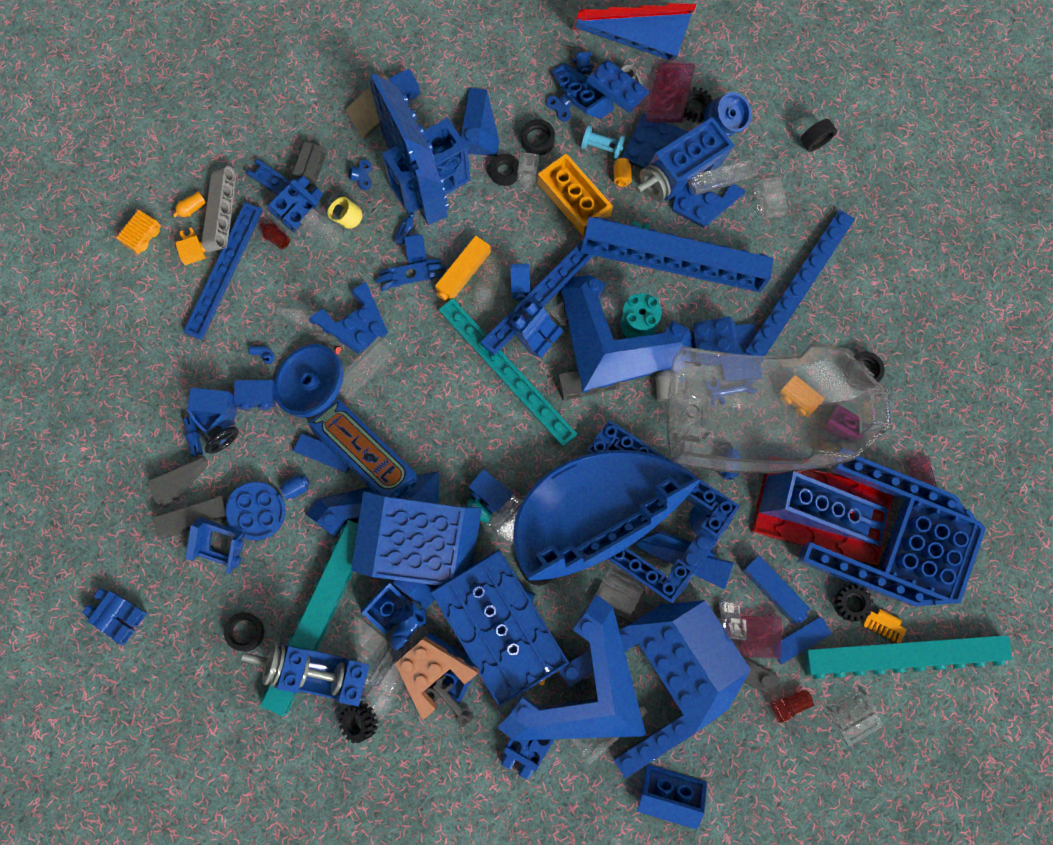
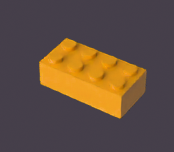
M567 153L538 173L537 184L582 236H584L589 217L604 219L611 216L613 205Z

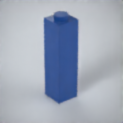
M760 555L742 570L792 624L797 621L801 623L808 617L809 606Z

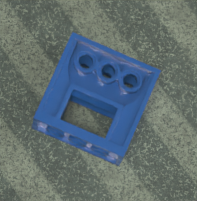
M446 118L424 130L425 140H429L433 147L432 153L435 157L434 162L438 174H441L445 183V195L471 181L467 145L450 120ZM395 146L382 153L390 188L409 216L410 213L418 211L420 207L413 177L398 147Z

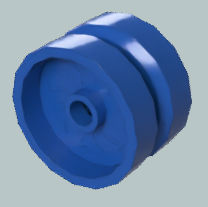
M730 92L714 99L707 105L704 119L707 121L713 117L729 137L748 127L752 112L750 104L744 96L736 92Z

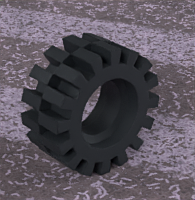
M693 87V91L689 88L681 97L680 113H683V118L687 116L688 121L693 119L692 122H696V119H698V122H701L702 118L704 119L707 105L713 101L711 94L707 95V90L702 92L703 88L701 87L699 90H697V87ZM697 100L702 103L703 107L701 109H693L689 103Z
M860 585L846 586L839 590V593L835 596V610H838V615L844 617L843 619L846 621L855 622L863 620L871 614L870 611L874 607L871 606L874 603L873 599H870L871 593H867V589L861 588ZM849 596H856L860 600L861 606L859 610L852 611L847 607L846 601Z
M360 702L359 707L351 705L343 709V712L339 715L342 717L339 719V723H342L339 728L344 730L342 735H347L346 739L348 741L351 740V743H360L375 735V730L378 728L375 725L378 723V719H374L377 715L376 713H371L373 709L372 707L367 708L368 704ZM355 717L359 719L361 729L358 727Z

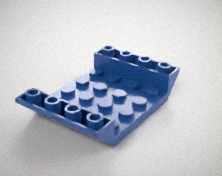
M363 491L351 571L375 578L440 586L473 565L482 508L425 502Z

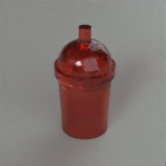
M260 224V227H262L261 233L265 240L270 241L281 250L289 245L290 238L276 224Z

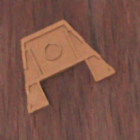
M427 637L422 638L395 663L423 720L438 707L425 692L429 686L449 669L464 684L469 682L480 671L475 666L471 667L464 663L465 660L460 657L456 658L449 654L447 649Z

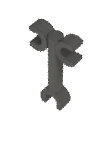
M442 675L436 684L429 686L425 692L434 693L435 697L432 699L434 702L441 697L458 716V724L464 727L468 722L472 721L474 716L471 712L464 711L451 697L448 691L453 687V684H444L443 680L446 676Z

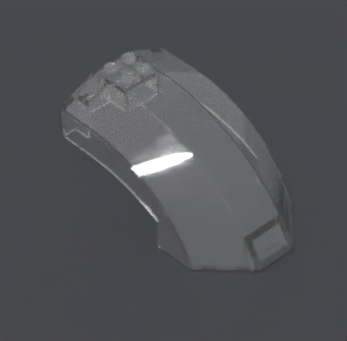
M812 343L801 355L757 356L682 346L673 358L667 399V441L670 459L673 463H678L683 467L732 473H783L823 468L853 461L891 427L889 390L873 378L874 374L853 357L855 354L849 348Z

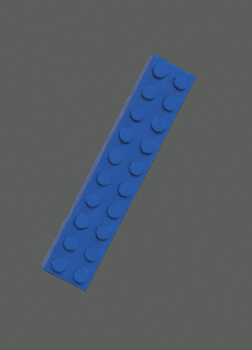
M589 217L580 253L760 293L771 279L774 258L768 257L765 254H753L747 250H735L729 246H717L711 242L695 241L689 237H677L672 233H659L654 229H641L636 225L628 226L618 221H606L600 217Z

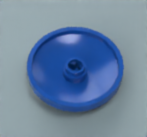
M320 344L306 345L291 353L284 360L275 377L274 396L278 405L288 414L299 418L311 417L325 410L337 397L343 383L344 370L340 358L331 349Z

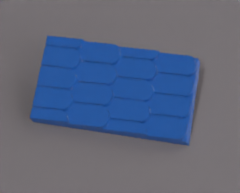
M499 549L430 591L472 663L480 670L479 674L499 708L569 664Z

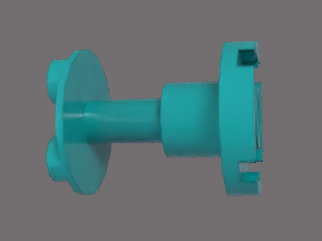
M638 293L629 297L624 304L623 315L620 321V331L624 337L634 338L654 335L656 333L658 322L662 315L658 298L646 293Z

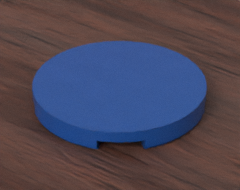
M257 481L248 482L236 488L229 496L225 506V517L229 527L243 531V539L251 541L263 540L275 534L284 522L286 513L285 503L281 494L267 483Z

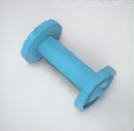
M588 125L583 135L581 149L585 150L588 145L614 153V159L617 160L621 151H623L625 137L621 136L618 141L593 133L592 126ZM614 143L616 146L611 148L609 145Z

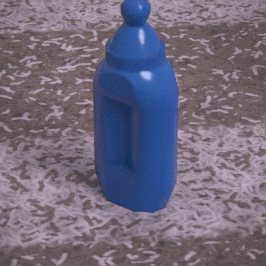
M410 213V216L402 221L393 240L399 245L405 243L404 237L409 236L413 228L414 213Z

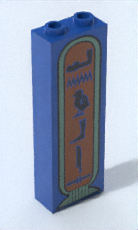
M339 399L309 423L312 432L373 492L382 493L384 496L401 498L402 494L407 490H411L418 481L416 473Z

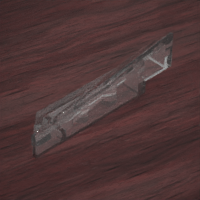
M424 625L408 638L404 647L395 650L389 644L365 682L371 688L360 702L368 704L367 708L372 707L373 710L371 712L376 713L382 720L385 719L403 684V679L395 663L422 638L426 637L428 629Z

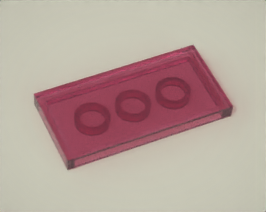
M694 63L659 64L646 114V122L682 123L695 70Z

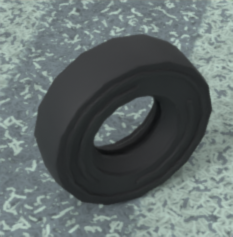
M510 154L497 155L489 164L490 178L500 186L512 185L520 177V163L516 157ZM507 164L512 168V171L509 175L503 176L498 172L499 166Z

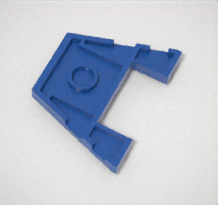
M688 180L681 192L675 195L672 211L705 228L721 215L724 210L744 196L746 190L731 183L722 198Z
M366 282L352 290L351 294L362 307L335 323L326 311L321 309L309 318L310 323L313 325L317 324L323 328L322 331L332 334L338 338L339 342L357 354L385 337L388 333Z

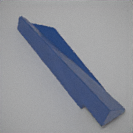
M658 530L650 536L640 538L637 541L636 547L674 565L677 559L680 560L692 542ZM712 550L695 573V576L725 589L734 562L714 558L716 551Z

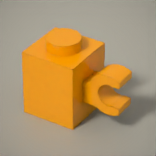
M189 228L190 235L185 236L184 232L180 231V236L183 240L175 242L179 257L184 265L206 259L204 252L207 251L203 248L202 241L199 240L192 228Z

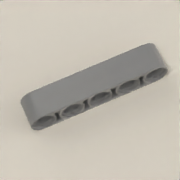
M229 166L215 170L211 174L202 245L207 252L224 249L228 244L236 173Z

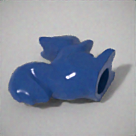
M416 603L411 604L410 611L407 605L399 608L389 619L390 623L398 626L390 635L389 642L393 649L398 650L404 647L408 638L417 629L426 624V611L424 608H417Z

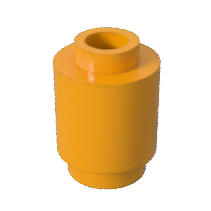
M626 158L615 160L613 165L614 183L619 187H626L632 182L631 164Z

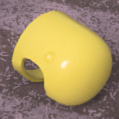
M339 197L334 200L327 211L328 217L332 221L340 223L344 228H355L362 220L361 208L346 197ZM341 205L344 209L341 212L340 219L335 220L333 218L334 207Z

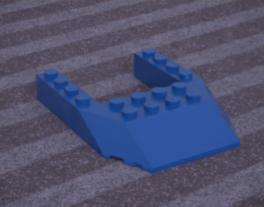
M372 74L368 81L383 138L389 150L395 146L398 147L413 177L420 211L427 225L448 217L447 209L449 207L446 202L448 200L445 195V183L441 174H438L434 162L435 157L432 153L433 147L429 140H425V132L422 125L417 124V117L413 108L409 109L408 99L404 92H400L398 86L376 74Z
M845 450L838 452L830 471L903 500L881 565L878 570L811 542L803 544L797 562L853 585H860L861 588H866L868 591L915 607L961 603L986 527L975 519L973 513L960 503V499L955 494Z
M706 600L661 604L619 631L624 651L626 652L637 644L640 646L682 712L680 716L614 758L625 779L726 712L751 671ZM590 650L558 670L569 688L593 673Z

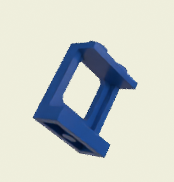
M199 517L190 527L185 559L193 561L197 556L227 566L226 573L230 574L234 568H238L240 565L241 557L239 555L244 546V540H242L244 532ZM213 531L233 537L229 555L213 550L210 547Z

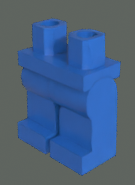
M304 176L293 180L267 207V210L278 220L283 217L282 223L293 233L317 207L323 194L316 187L309 193L305 188L310 182Z
M526 300L522 304V309L525 312L522 315L514 314L511 317L510 321L513 325L511 330L530 354L542 358L552 346L550 343H554L563 333V330L552 321L543 307Z
M99 588L94 598L101 603L97 608L88 604L82 613L88 618L87 622L108 635L117 644L125 645L135 631L131 627L137 628L147 612L117 593Z
M510 739L503 752L505 755L501 765L511 770L517 760L523 764L518 775L527 780L533 771L536 772L555 739L533 740L532 743L529 742L530 740L514 741Z

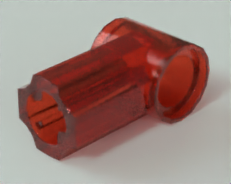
M806 689L788 698L784 697L777 700V702H772L770 706L778 723H782L795 717V714L813 707L814 703L811 694Z

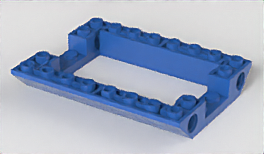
M608 420L586 450L587 454L609 450H634L667 458L610 420ZM700 480L685 500L710 517H707L701 525L699 533L680 560L677 559L667 578L666 574L628 548L608 558L610 562L671 604L684 591L740 508V505Z

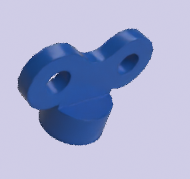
M564 93L560 98L550 96L546 102L547 106L550 109L557 110L558 118L561 121L567 122L570 120L571 112L569 108L573 104Z
M362 160L358 167L351 166L349 180L359 181L358 186L362 190H369L372 186V181L368 177V173L372 170V164L367 160Z

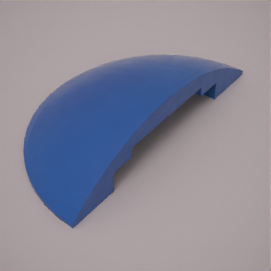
M634 450L595 452L572 459L556 467L531 488L522 501L515 518L513 529L514 549L522 571L528 580L552 579L587 569L616 555L638 541L672 513L697 486L700 479L691 471L670 459Z

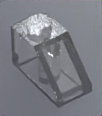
M356 616L354 618L356 648L360 650L359 655L367 662L369 659L375 661L390 642Z

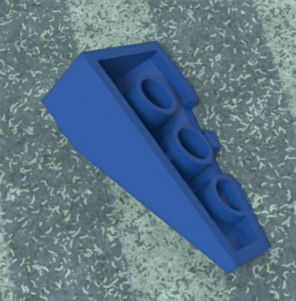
M562 63L551 71V74L572 104L582 112L602 119L614 110L613 101L586 82L587 76L568 64Z
M469 88L461 138L467 145L468 154L497 156L499 137L488 91L486 89Z

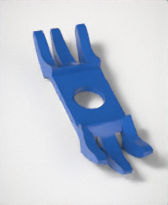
M427 259L424 262L396 268L389 267L378 272V276L381 277L375 281L380 283L392 280L381 287V291L392 287H400V285L441 279L444 274L430 272L446 269V265H440L441 260ZM413 269L416 271V276L414 278H407L405 275L406 271Z

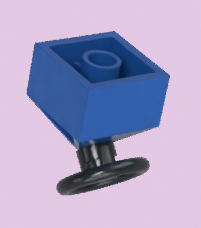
M190 389L187 411L196 425L210 437L205 446V452L208 454L220 452L228 447L239 434L237 427H229L235 424L237 412L234 396L229 391Z

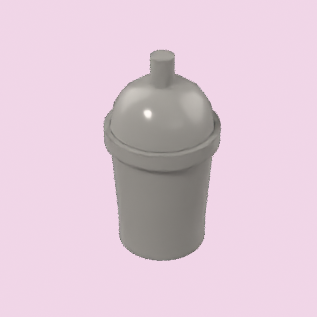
M668 370L659 371L655 377L656 400L672 401L674 377Z

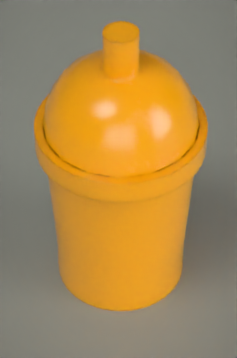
M197 191L182 201H178L175 207L176 212L172 215L174 217L178 215L183 218L190 217L191 214L204 206L206 202Z

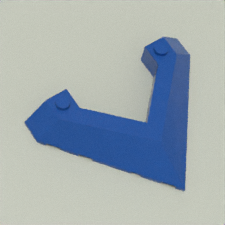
M591 275L576 276L562 288L561 294L564 298L566 318L570 326L569 332L574 356H576L578 375L581 379L582 393L589 392L593 388H604L615 385L617 382H626L648 376L656 371L674 369L678 365H689L696 357L695 339L691 332L673 320L664 333L613 340L599 301L603 295L606 283Z
M439 471L417 476L418 481L414 488L407 490L401 497L404 499L439 503ZM367 487L319 498L305 514L336 538L340 533L343 524H347L348 520L352 522L359 521L363 491H373ZM395 580L393 583L410 599L424 608L425 611L435 600L430 591L438 585Z
M596 594L572 626V629L589 643L596 698L538 706L522 694L497 727L512 740L646 736L613 606Z

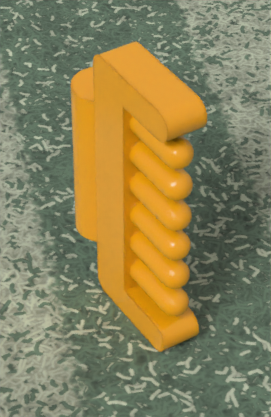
M879 609L877 614L871 612L863 623L864 628L868 627L869 630L873 628V632H876L878 629L877 633L879 635L882 633V636L885 637L887 634V639L891 638V641L901 643L906 633V629L900 626L902 619L882 609Z

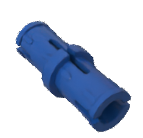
M186 417L183 419L186 430L185 439L189 443L191 456H197V453L201 455L203 451L199 439L201 437L200 432H198L193 419L189 417V420H187Z

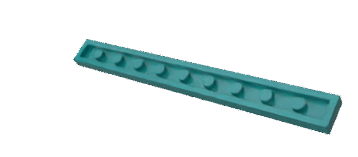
M453 298L439 309V313L563 448L578 435L501 350L493 356L480 345L481 341L487 336L486 333Z

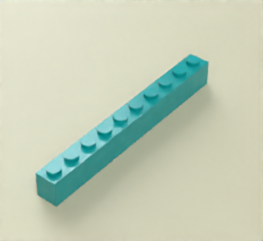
M348 520L347 524H343L339 533L341 537L338 542L333 544L331 549L333 554L330 560L327 559L322 569L324 573L321 578L316 580L314 585L316 590L313 596H309L305 604L307 609L304 615L301 614L296 623L298 628L295 634L292 633L287 644L318 650L354 572L351 571L358 528L357 523ZM270 686L261 696V707L286 717L297 693L279 690L274 686Z
M1009 635L804 651L807 676L813 675V679L825 678V674H833V678L846 677L845 673L853 672V676L866 675L865 671H873V675L886 674L885 670L893 669V673L906 672L905 668H913V672L926 671L925 667L932 666L933 670L946 669L945 665H953V669L966 668V664H973V667H985L986 662H993V666L1006 665V661L1013 660Z

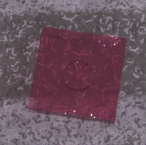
M741 616L742 657L782 659V617Z

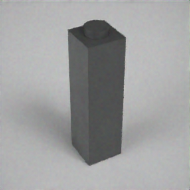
M220 496L153 517L157 536L165 539L190 531L191 525L199 517L214 522L226 520V499Z

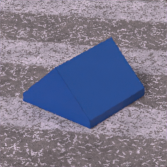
M387 582L360 612L386 635L395 625L390 623L389 619L399 608H403L405 605L408 606L409 610L411 603Z

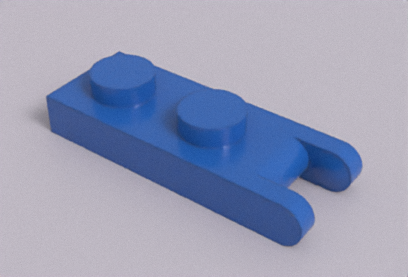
M259 159L254 161L259 166L254 173L250 170L245 172L249 177L277 196L291 183L290 180Z

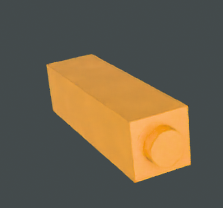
M475 236L435 285L437 296L444 301L446 299L448 301L452 298L454 299L489 256L491 246Z

